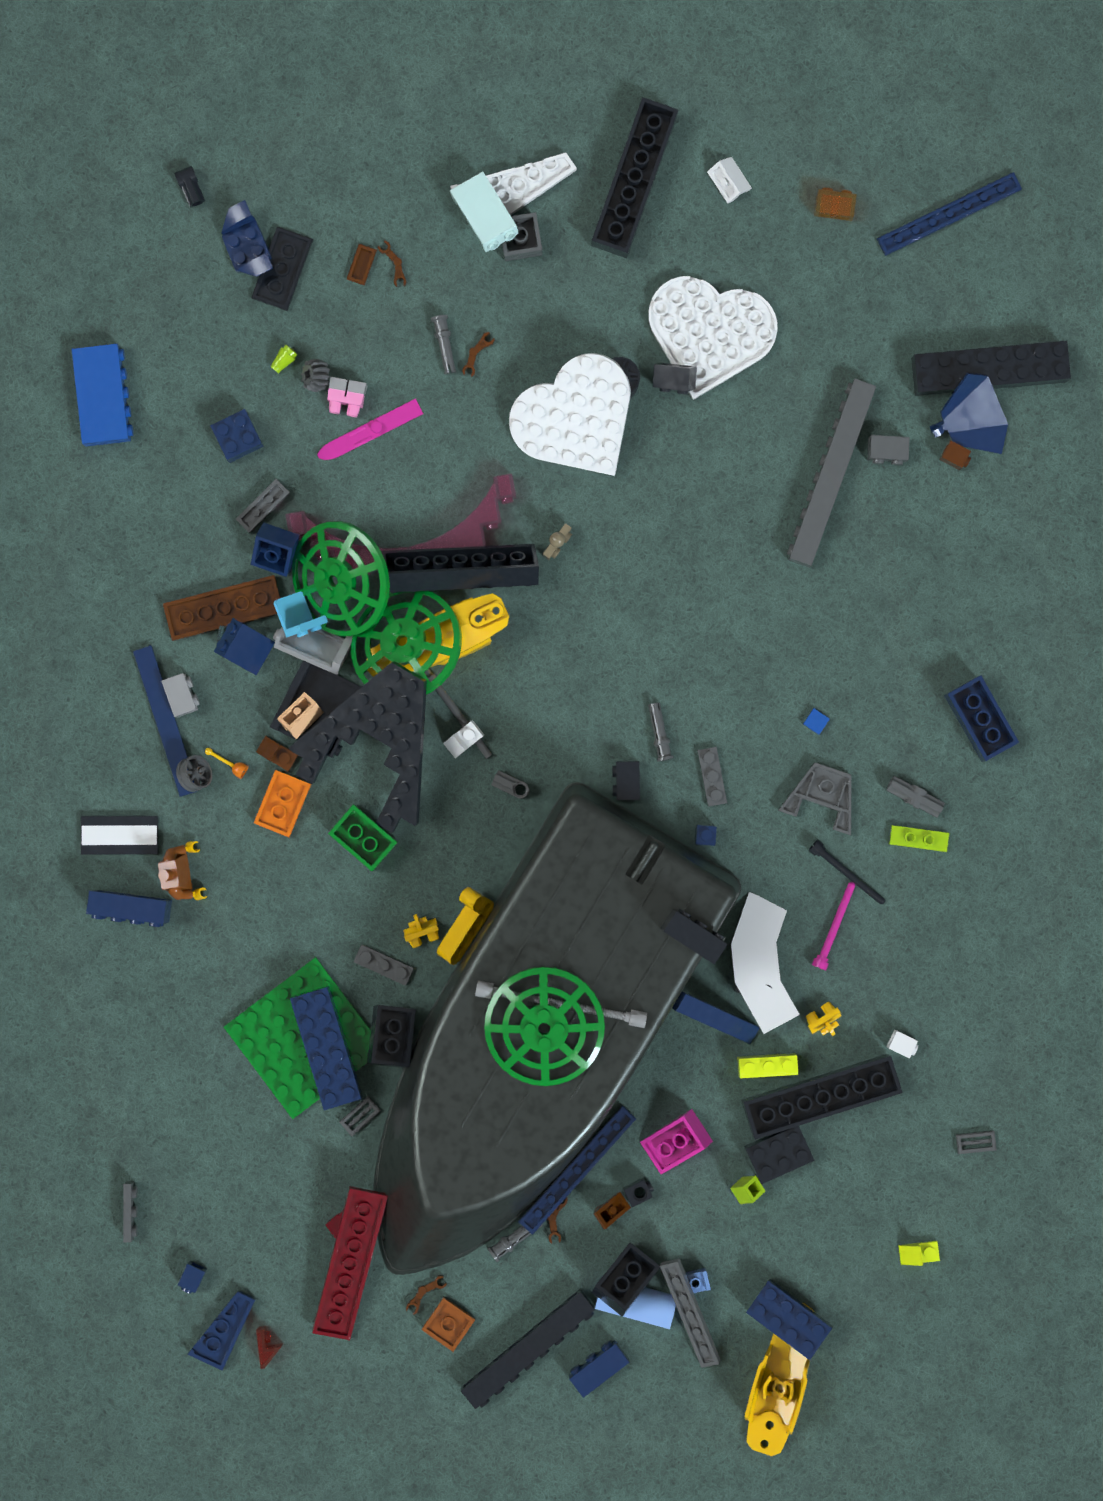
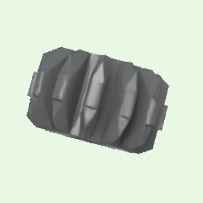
M310 359L305 362V366H302L303 372L301 373V382L304 383V388L312 392L326 389L330 377V369L327 368L326 362L320 359Z

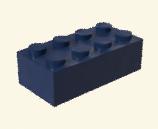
M981 675L944 695L981 762L987 761L1019 743Z
M91 890L89 891L86 914H90L93 919L111 917L110 921L122 922L128 919L131 924L141 925L149 922V926L160 927L169 923L172 900Z
M772 1280L766 1283L746 1312L808 1360L813 1357L833 1328L830 1323Z

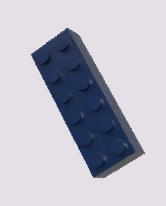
M326 986L291 997L290 1001L323 1109L327 1110L360 1100L363 1095L330 987Z

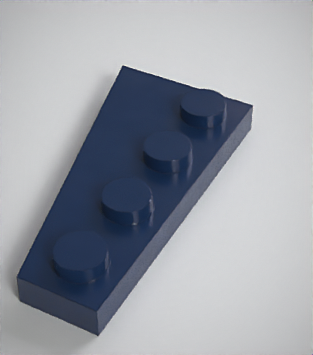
M238 1290L189 1351L188 1355L223 1370L256 1298Z

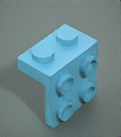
M297 592L274 601V606L286 638L295 634L297 637L309 634L307 631L309 629L311 633L322 629L321 625L328 622L325 615L316 619L312 618L302 592Z

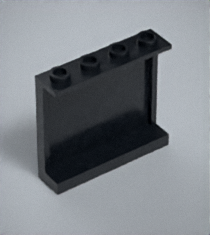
M303 660L270 728L295 739L281 725L277 718L305 692L319 705L324 713L295 739L298 741L361 687ZM336 737L328 754L329 757L339 756L343 748L340 745L342 739Z

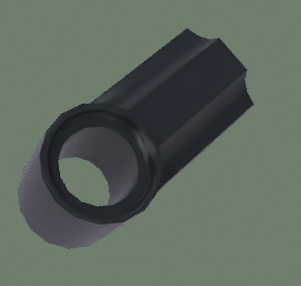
M192 166L174 173L190 207H195L205 202Z

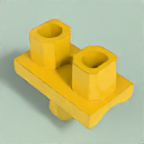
M415 914L413 915L415 921L409 922V928L403 930L406 942L409 941L412 948L422 945L420 937L426 934L429 941L439 939V928L436 918L428 921L426 917L419 919L418 915Z
M830 1002L821 1006L825 1014L823 1017L818 1018L814 1011L806 1015L808 1027L812 1034L820 1030L822 1035L830 1032L832 1036L835 1035L833 1029L839 1026L835 1020L842 1016L838 1007L835 1008Z

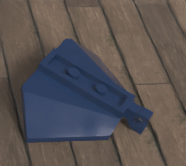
M967 373L940 411L943 421L930 426L931 432L936 438L947 430L952 441L963 447L1002 454L1008 423L988 375Z

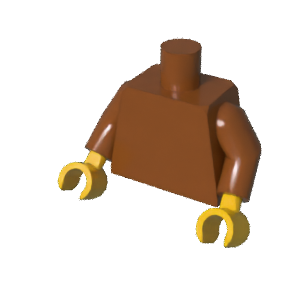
M189 841L185 846L180 845L168 849L163 860L158 862V877L161 882V888L168 891L176 900L192 899L193 897L195 900L207 898V896L203 897L200 894V891L206 890L204 887L192 891L186 852L196 853L200 851V849H193V845L198 843V841Z

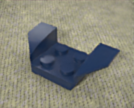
M246 200L230 207L223 225L222 239L235 271L258 277L273 269L270 261L272 256L259 224L250 213Z

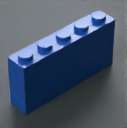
M118 344L72 349L82 444L84 446L131 441L130 436H133L132 424L129 425L128 417H131V408L127 406L126 398H129V390L124 384V379H127L126 368L122 367V361L125 360L124 350L120 349Z

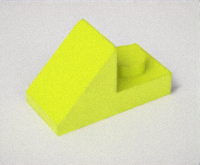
M937 1241L898 1245L901 1265L923 1266V1263L940 1261Z

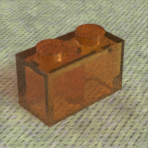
M832 188L819 189L814 216L852 221L857 194H852L848 190L836 192Z

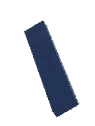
M683 991L672 1007L681 1014L748 1044H751L760 1027Z

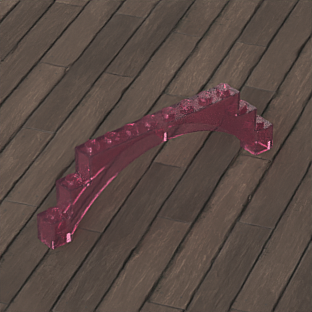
M512 474L493 477L494 483L479 506L464 521L450 531L424 543L409 547L379 548L380 551L486 546L483 527H487V530L497 529L498 525L502 524L498 502L501 501L502 504L512 503L513 499H516ZM305 511L285 514L288 531L299 534V541L311 528L317 526L307 518ZM324 530L325 541L337 540L343 543L345 542L344 540L335 537ZM317 532L309 537L311 549L319 543ZM352 544L351 547L359 554L365 565L375 562L366 546ZM327 546L328 554L332 555V557H338L341 549ZM320 549L313 555L314 558L317 557V560H322ZM347 554L345 560L353 569L359 568L350 554Z

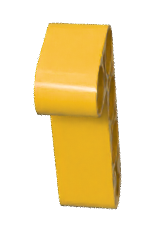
M467 887L461 892L459 900L465 906L437 949V954L451 965H455L460 961L494 907L493 901L471 887Z

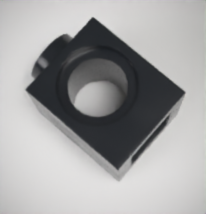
M644 1177L623 1187L631 1207L653 1198L651 1192L654 1189L650 1181H645ZM637 1187L645 1189V1193L642 1196L635 1195L634 1190Z

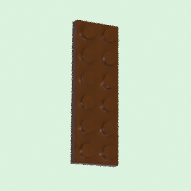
M275 575L163 603L171 639L176 641L226 628L232 618L241 623H246L277 615L274 601L280 599Z

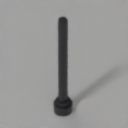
M819 839L813 843L814 846L809 848L808 851L811 854L824 858L879 904L885 903L884 897L825 850L824 844Z

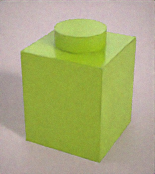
M756 1175L742 1177L730 1188L740 1204L754 1203L765 1192Z

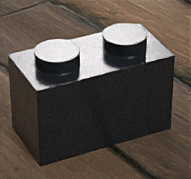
M671 363L654 364L653 387L659 388L661 392H671L672 389L677 390L678 394H688V391L695 390L697 366Z
M639 761L616 762V766H612V777H616V785H613V796H616V800H640Z

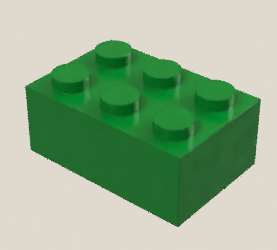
M355 804L350 807L328 833L371 871L377 868L398 843L395 838L376 824L373 819Z

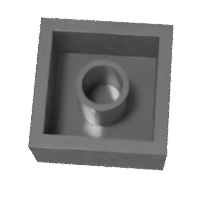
M536 212L511 216L517 226L518 234L514 239L502 243L505 261L542 256Z

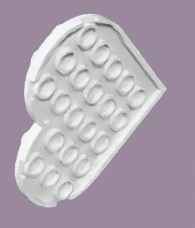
M682 276L664 283L654 294L649 307L648 317L651 331L670 363L697 366L695 390L688 391L693 400L761 360L771 350L776 339L777 319L772 307L762 296L757 293L744 291L743 289L730 290L719 294L711 284L704 280Z
M597 353L576 356L561 368L554 384L542 383L534 385L521 393L515 400L509 417L510 431L515 443L527 455L539 460L615 476L631 395L628 377L620 365L610 357Z

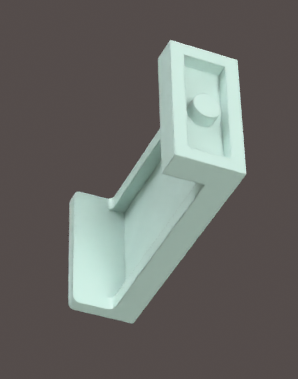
M484 172L450 190L453 201L459 206L485 252L495 250L500 244L514 239L518 234L515 222Z

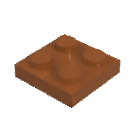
M443 1297L422 1327V1331L454 1352L476 1318L446 1297Z

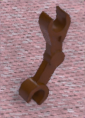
M384 241L388 246L387 250H382L379 246L378 250L381 254H386L395 265L394 285L397 287V280L403 279L405 287L406 278L402 271V260L391 250L389 242Z
M490 332L484 333L478 344L469 350L467 365L463 367L464 376L467 368L472 369L471 377L475 375L474 363L477 354L494 343L495 338L490 342L485 341V337Z
M567 1197L548 1217L551 1231L549 1242L551 1244L552 1235H557L559 1243L561 1241V1235L557 1232L556 1217L559 1211L567 1204Z
M438 1275L435 1281L420 1286L415 1297L407 1304L406 1311L410 1305H414L416 1310L413 1312V1315L416 1314L420 1301L426 1292L435 1288L442 1289L446 1287L447 1282L443 1285L437 1283V1280L443 1278L444 1275Z

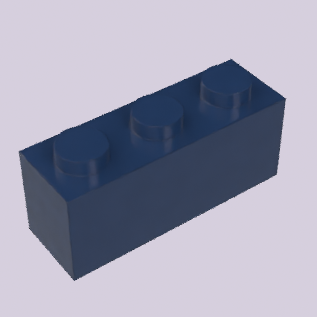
M615 1340L612 1343L610 1341L606 1342L601 1346L602 1350L599 1353L590 1354L585 1359L586 1363L582 1366L578 1364L570 1370L569 1380L583 1398L630 1363L629 1358Z

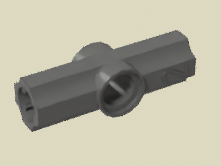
M893 776L886 788V791L903 799V802L906 804L909 803L914 808L921 809L933 817L937 818L944 808V802L927 794V791L913 784L910 785L898 777Z

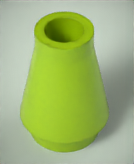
M286 344L280 348L270 366L277 373H280L281 370L296 360L295 357L298 354Z

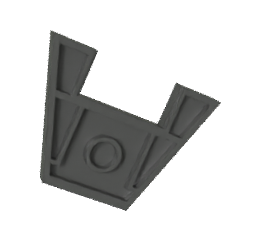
M814 762L778 811L797 817L802 799L838 811L832 829L851 836V774Z

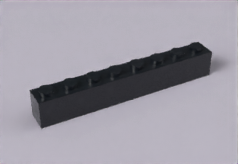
M579 1289L461 1387V1393L475 1409L479 1406L481 1408L490 1401L489 1398L493 1394L498 1395L505 1389L504 1385L509 1381L511 1383L520 1376L519 1373L523 1369L527 1371L535 1364V1359L538 1357L543 1358L550 1351L549 1348L553 1344L557 1346L565 1339L564 1335L568 1332L573 1333L578 1329V1324L582 1320H589L594 1315L595 1306L583 1291Z

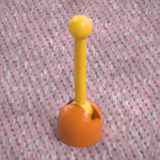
M211 748L205 749L206 755H212L231 766L233 774L240 779L243 778L249 766L242 762L233 764L214 753Z

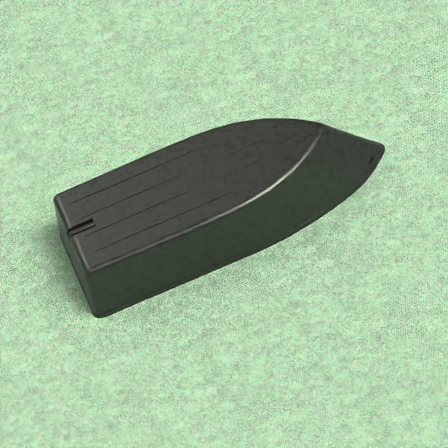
M571 783L561 793L495 902L490 915L471 942L434 1003L411 1048L409 1068H403L379 1146L373 1191L383 1192L388 1196L378 1232V1241L384 1263L393 1274L417 1273L468 1255L507 1228L551 1186L582 1151L603 1122L702 956L660 930L673 909L678 912L680 908L691 915V921L695 922V920H698L708 926V932H718L741 893L740 880L734 874L583 783ZM532 967L560 968L577 975L586 982L596 994L603 1009L623 1013L631 1012V1010L647 1012L645 1028L630 1026L629 1022H625L623 1019L604 1016L605 1029L601 1049L596 1059L583 1073L568 1082L558 1085L539 1086L528 1084L504 1071L489 1051L484 1025L486 1011L491 999L475 996L478 980L494 983L493 986L499 988L509 977ZM539 974L522 978L513 983L509 988L517 993H522L528 989L540 987ZM547 974L548 987L561 989L569 995L579 987L564 977ZM585 992L577 1000L580 1005L594 1007ZM548 993V998L566 1001L558 995ZM499 997L492 1012L491 1024L503 1023L504 1014L511 1003L507 997ZM522 1001L529 1009L537 1005V1003ZM516 1007L510 1015L508 1025L521 1024L523 1014ZM569 1009L565 1013L568 1024H580L577 1012ZM584 1012L586 1023L598 1022L597 1015ZM542 1023L538 1027L542 1033L550 1031V1026L547 1023ZM598 1031L586 1032L584 1044L578 1053L585 1061L588 1060L595 1048ZM491 1032L494 1048L502 1061L505 1062L512 1054L505 1044L503 1033ZM580 1032L568 1033L565 1043L571 1049L575 1048ZM509 1033L511 1043L517 1051L524 1044L521 1033ZM558 1048L555 1051L549 1052V1063L560 1061L567 1055ZM530 1049L523 1056L532 1062L541 1063V1052ZM571 1060L561 1067L549 1069V1079L556 1080L566 1077L578 1070L580 1066ZM519 1061L510 1068L524 1077L541 1080V1069L528 1067Z

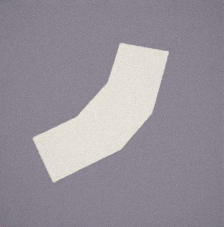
M749 892L731 943L734 979L763 1034L800 1014L780 981L776 942L787 910Z

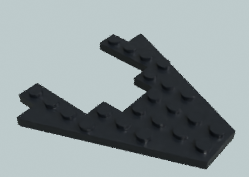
M391 662L290 746V751L303 758L296 775L310 784L315 783L336 737L353 745L362 730L391 748L384 765L400 774L376 824L391 833L395 831L401 818L414 826L418 825L427 680L397 662Z

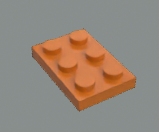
M275 770L254 824L290 838L312 784Z

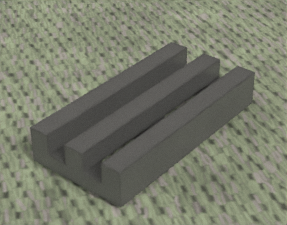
M367 1096L339 1123L353 1136L381 1110ZM368 1102L370 1105L347 1125L345 1122ZM373 1108L375 1111L352 1131L350 1127Z
M994 1130L955 1134L957 1154L997 1150ZM991 1136V1139L961 1142L962 1138ZM992 1144V1146L962 1149L964 1145Z

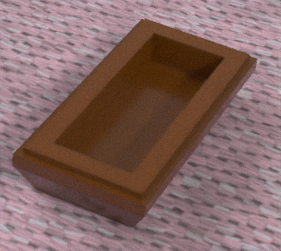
M362 244L358 245L347 280L365 286L377 249Z

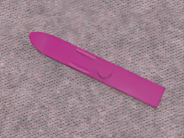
M414 399L327 443L319 450L317 455L322 460L337 458L422 415L423 412L417 400Z

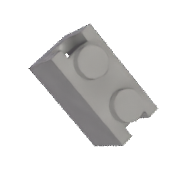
M182 673L162 680L174 717L178 718L198 710L197 706L200 705L197 695L192 693L191 687L194 686L190 676L187 677L186 674Z

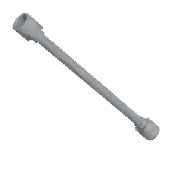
M478 980L475 996L491 999V996H493L498 987H494V983ZM513 991L516 996L520 994V992ZM530 995L522 1001L540 1004V996ZM548 998V1004L558 1008L565 1002ZM580 1005L583 1012L597 1015L595 1007ZM602 1008L605 1017L610 1016V1018L623 1019L625 1022H629L630 1026L645 1028L647 1012L631 1010V1012L623 1013Z

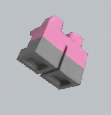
M330 377L327 397L329 412L340 414L341 405L348 406L347 416L357 418L360 408H363L367 384L352 380L348 382L346 379Z

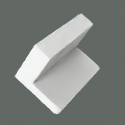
M732 157L720 160L707 171L727 203H731L739 195L752 189Z

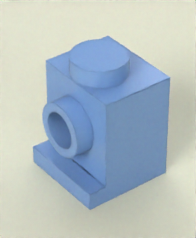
M705 1268L686 1272L693 1293L711 1290ZM698 1280L699 1284L697 1286H693L692 1281Z

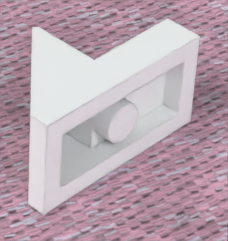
M472 720L443 744L454 758H457L482 738L484 734Z

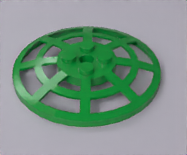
M330 521L311 528L298 543L292 562V579L295 593L302 592L303 596L307 595L312 606L320 613V617L325 615L326 618L333 620H346L351 628L349 631H337L326 626L325 623L321 625L322 629L338 636H352L363 633L374 626L383 615L387 606L390 582L385 559L372 538L353 524L342 521ZM337 528L345 530L349 534L344 543L337 540L325 541L324 529ZM317 532L319 543L305 557L301 553L303 545L313 533ZM356 537L368 548L375 562L365 565L359 554L351 547ZM327 546L340 548L338 557L329 558ZM320 549L322 561L315 565L310 560ZM347 554H350L359 568L353 569L345 560ZM298 561L303 564L302 581L304 588L300 589L298 581ZM307 569L314 573L315 584L308 586ZM377 569L380 579L379 600L368 596V572ZM360 575L362 576L363 584L362 593L356 590V577ZM333 576L337 578V585L333 582ZM317 591L323 598L322 607L316 603L311 593ZM351 597L359 600L356 607L349 612L345 602ZM330 603L338 604L342 615L329 613ZM365 604L376 608L366 623L360 627L356 625L352 617L356 616ZM310 610L312 618L316 619L317 617Z
M431 591L411 592L415 593L411 603H398L390 607L387 603L383 615L378 620L379 622L385 616L388 622L383 632L374 631L378 624L377 622L369 630L353 635L351 642L352 662L357 675L364 684L369 681L364 676V673L370 667L377 673L382 670L376 663L383 657L400 665L411 664L413 672L427 680L426 695L442 685L455 668L462 646L461 627L455 612L447 602ZM409 592L389 593V598L398 594ZM426 595L436 600L446 612L434 616L427 608L419 605L422 596ZM369 606L357 622L358 627L362 626L374 607ZM408 608L405 618L395 620L392 611ZM416 610L424 613L429 620L420 625L415 622L413 617ZM448 619L451 620L454 632L453 648L441 646L442 632L439 623ZM431 627H434L435 644L426 642L424 631ZM358 637L366 638L365 652L368 660L359 667L356 657V642ZM407 637V643L400 646V639ZM371 639L380 640L381 650L372 656L370 648ZM423 651H432L428 660L420 666L417 659L422 655ZM438 654L450 656L442 672L430 682L425 671L432 666Z
M541 966L520 971L500 985L488 1004L484 1029L489 1051L504 1071L528 1084L551 1086L574 1079L592 1064L602 1046L605 1022L601 1004L594 991L586 982L567 970ZM539 974L540 987L528 989L518 996L509 988L513 983L522 978ZM547 974L564 977L579 987L571 995L561 989L548 987ZM584 992L589 996L595 1007L598 1022L586 1023L584 1012L577 1002ZM540 993V1004L529 1009L522 1002L526 997ZM548 993L558 995L566 1001L559 1008L548 1004ZM504 994L511 1003L504 1014L503 1023L491 1024L494 1006L499 997ZM572 1006L578 1014L580 1024H568L565 1013ZM516 1007L523 1014L521 1024L508 1025L510 1015ZM547 1023L550 1026V1031L547 1033L540 1032L539 1025ZM598 1031L595 1048L588 1060L585 1061L578 1053L584 1044L586 1032ZM491 1032L503 1033L505 1044L512 1054L505 1062L502 1061L494 1048ZM580 1032L575 1048L571 1049L565 1043L568 1033ZM509 1033H521L524 1044L517 1051L511 1043ZM559 1048L567 1055L560 1061L549 1063V1052ZM530 1049L541 1052V1063L532 1062L523 1056ZM571 1060L580 1066L578 1070L566 1077L556 1080L549 1079V1069L561 1067ZM519 1061L528 1067L541 1069V1080L524 1077L510 1068Z

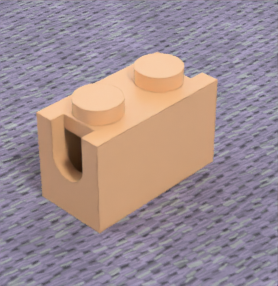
M304 692L277 719L297 739L324 712Z

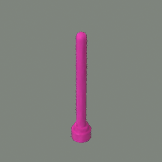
M853 882L848 883L821 953L812 962L813 966L825 971L829 964L827 963V956L855 888Z

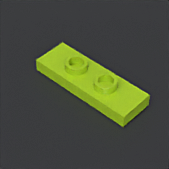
M891 825L889 844L947 852L949 833Z

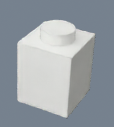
M894 1029L886 1047L910 1058L911 1055H915L918 1049V1041Z

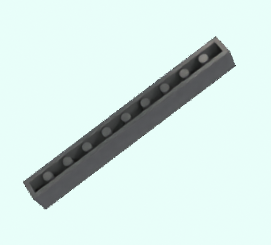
M854 379L852 383L847 385L845 394H848L846 401L842 400L838 410L841 412L840 418H836L833 423L832 429L835 431L833 437L829 436L825 446L828 448L827 454H822L819 465L822 466L820 473L816 472L812 482L815 483L813 491L809 490L806 501H809L807 509L803 508L800 519H803L800 526H796L793 534L796 537L794 544L790 543L787 555H790L789 561L808 568L812 566L876 386Z

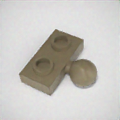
M565 523L559 532H554L550 536V545L543 553V557L548 560L551 557L556 558L561 551L558 547L567 543L572 536L570 533L572 528Z

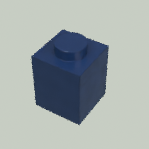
M696 825L695 844L715 846L717 827Z
M189 1261L178 1286L186 1293H196L207 1268Z

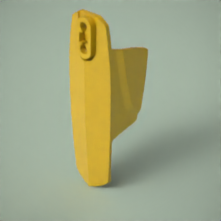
M493 593L474 599L472 597L451 606L459 620L462 632V646L459 659L490 645L492 642L490 637L508 626L509 614L502 598ZM495 607H498L500 610L498 614L493 613ZM445 609L435 613L434 616H438L446 612ZM477 615L483 616L482 621L479 623L476 621ZM426 618L425 620L419 622L418 624L420 625V624H422V623L428 621L429 618ZM448 619L439 623L442 632L441 646L453 648L454 632L451 620ZM431 627L424 631L426 642L435 644L434 627ZM407 637L400 639V646L407 643ZM380 644L371 649L372 656L381 650ZM423 651L422 655L417 659L420 666L428 660L432 651ZM439 653L431 667L446 665L450 656ZM383 657L376 664L383 670L391 661ZM411 664L402 665L408 670L414 671ZM372 667L367 670L373 677L378 674Z
M775 1334L772 1336L764 1360L758 1366L745 1412V1420L749 1421L747 1431L748 1445L752 1450L770 1456L781 1453L789 1434L792 1435L806 1390L807 1372L810 1360ZM768 1421H772L774 1424L770 1429L767 1426ZM767 1440L769 1443L768 1446H763L761 1444V1441Z

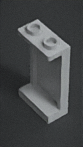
M283 627L281 629L277 628L273 636L275 640L274 648L338 675L351 650L353 635L346 636L344 639L323 629L312 633L309 629L307 630L309 634L297 637L295 634L286 638Z

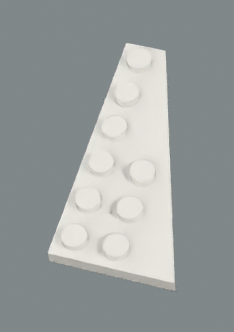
M563 153L539 162L525 164L522 167L490 174L486 177L511 216L571 175L577 168L567 153ZM456 184V185H452V186H450V188L453 189V188L457 187L458 185H457V184Z

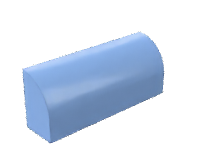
M646 1287L623 1317L670 1329L676 1304L672 1294ZM598 1297L596 1298L595 1309L619 1315Z

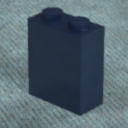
M232 618L223 636L218 641L214 652L257 675L275 642Z

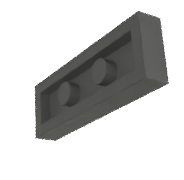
M275 479L236 520L251 533L290 492Z
M717 747L697 750L708 807L727 803Z
M361 944L353 961L405 986L414 969Z
M126 1181L123 1184V1242H132L138 1233V1227L134 1225V1217H137L138 1207L134 1206V1198H137L138 1188L134 1186V1181Z

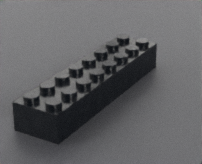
M642 97L591 241L592 247L624 258L628 257L676 122L678 109Z
M1067 341L914 354L911 358L915 396L954 393L967 373L988 375L993 389L1065 383L1071 379Z
M535 544L381 551L389 573V593L538 585L539 564Z
M885 1054L741 1101L752 1137L756 1140L903 1092L892 1057L889 1054Z

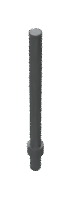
M430 669L425 671L430 682L437 677ZM442 685L435 689L462 727L466 726L469 722ZM481 738L475 742L486 759L492 755Z

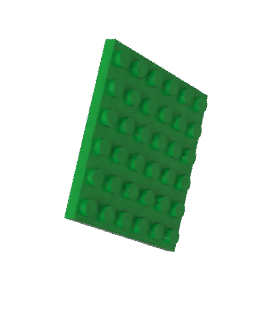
M317 957L224 1026V1029L292 1119L318 1101L320 1096L292 1008L291 997L329 986L355 1072L367 1063L371 1029Z

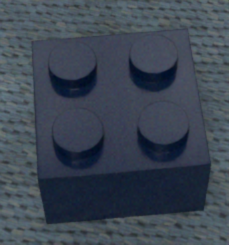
M245 409L210 425L229 463L264 447Z
M263 522L255 538L250 565L287 577L292 568L300 535Z

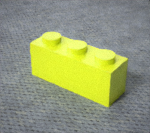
M795 1053L737 1057L738 1075L740 1078L798 1075L797 1055Z

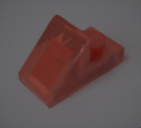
M259 1326L256 1333L260 1369H265L283 1343L268 1345L271 1342L270 1331H266V1326Z

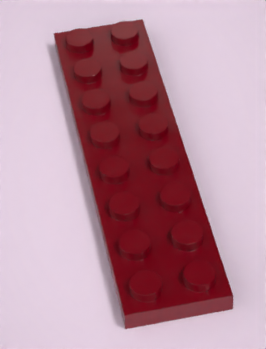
M349 1186L312 1328L313 1334L345 1340L351 1339L388 1198L385 1193Z

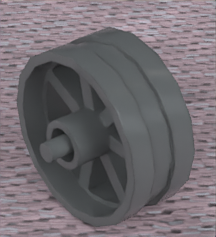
M193 755L178 763L176 776L184 789L195 792L207 787L211 783L212 770L206 759L199 755Z

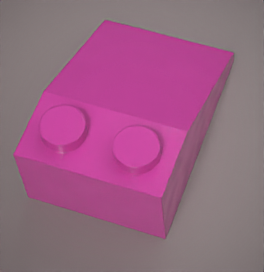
M691 1109L640 1143L659 1173L663 1174L706 1149L713 1140Z

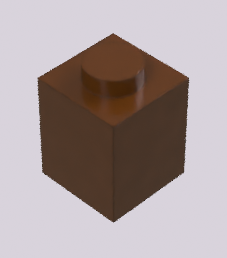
M950 441L939 460L960 470L963 467L966 468L971 460L969 454L971 451Z

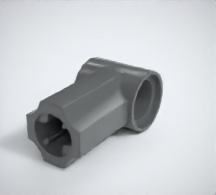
M499 770L491 784L518 799L526 798L530 792L529 786L525 782ZM524 785L526 787L525 794L517 795L516 787Z

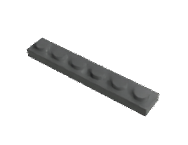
M680 1258L662 1262L660 1265L701 1368L719 1364L721 1359Z

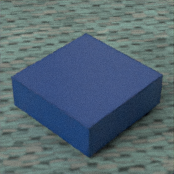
M813 708L803 725L819 735L829 721V718Z

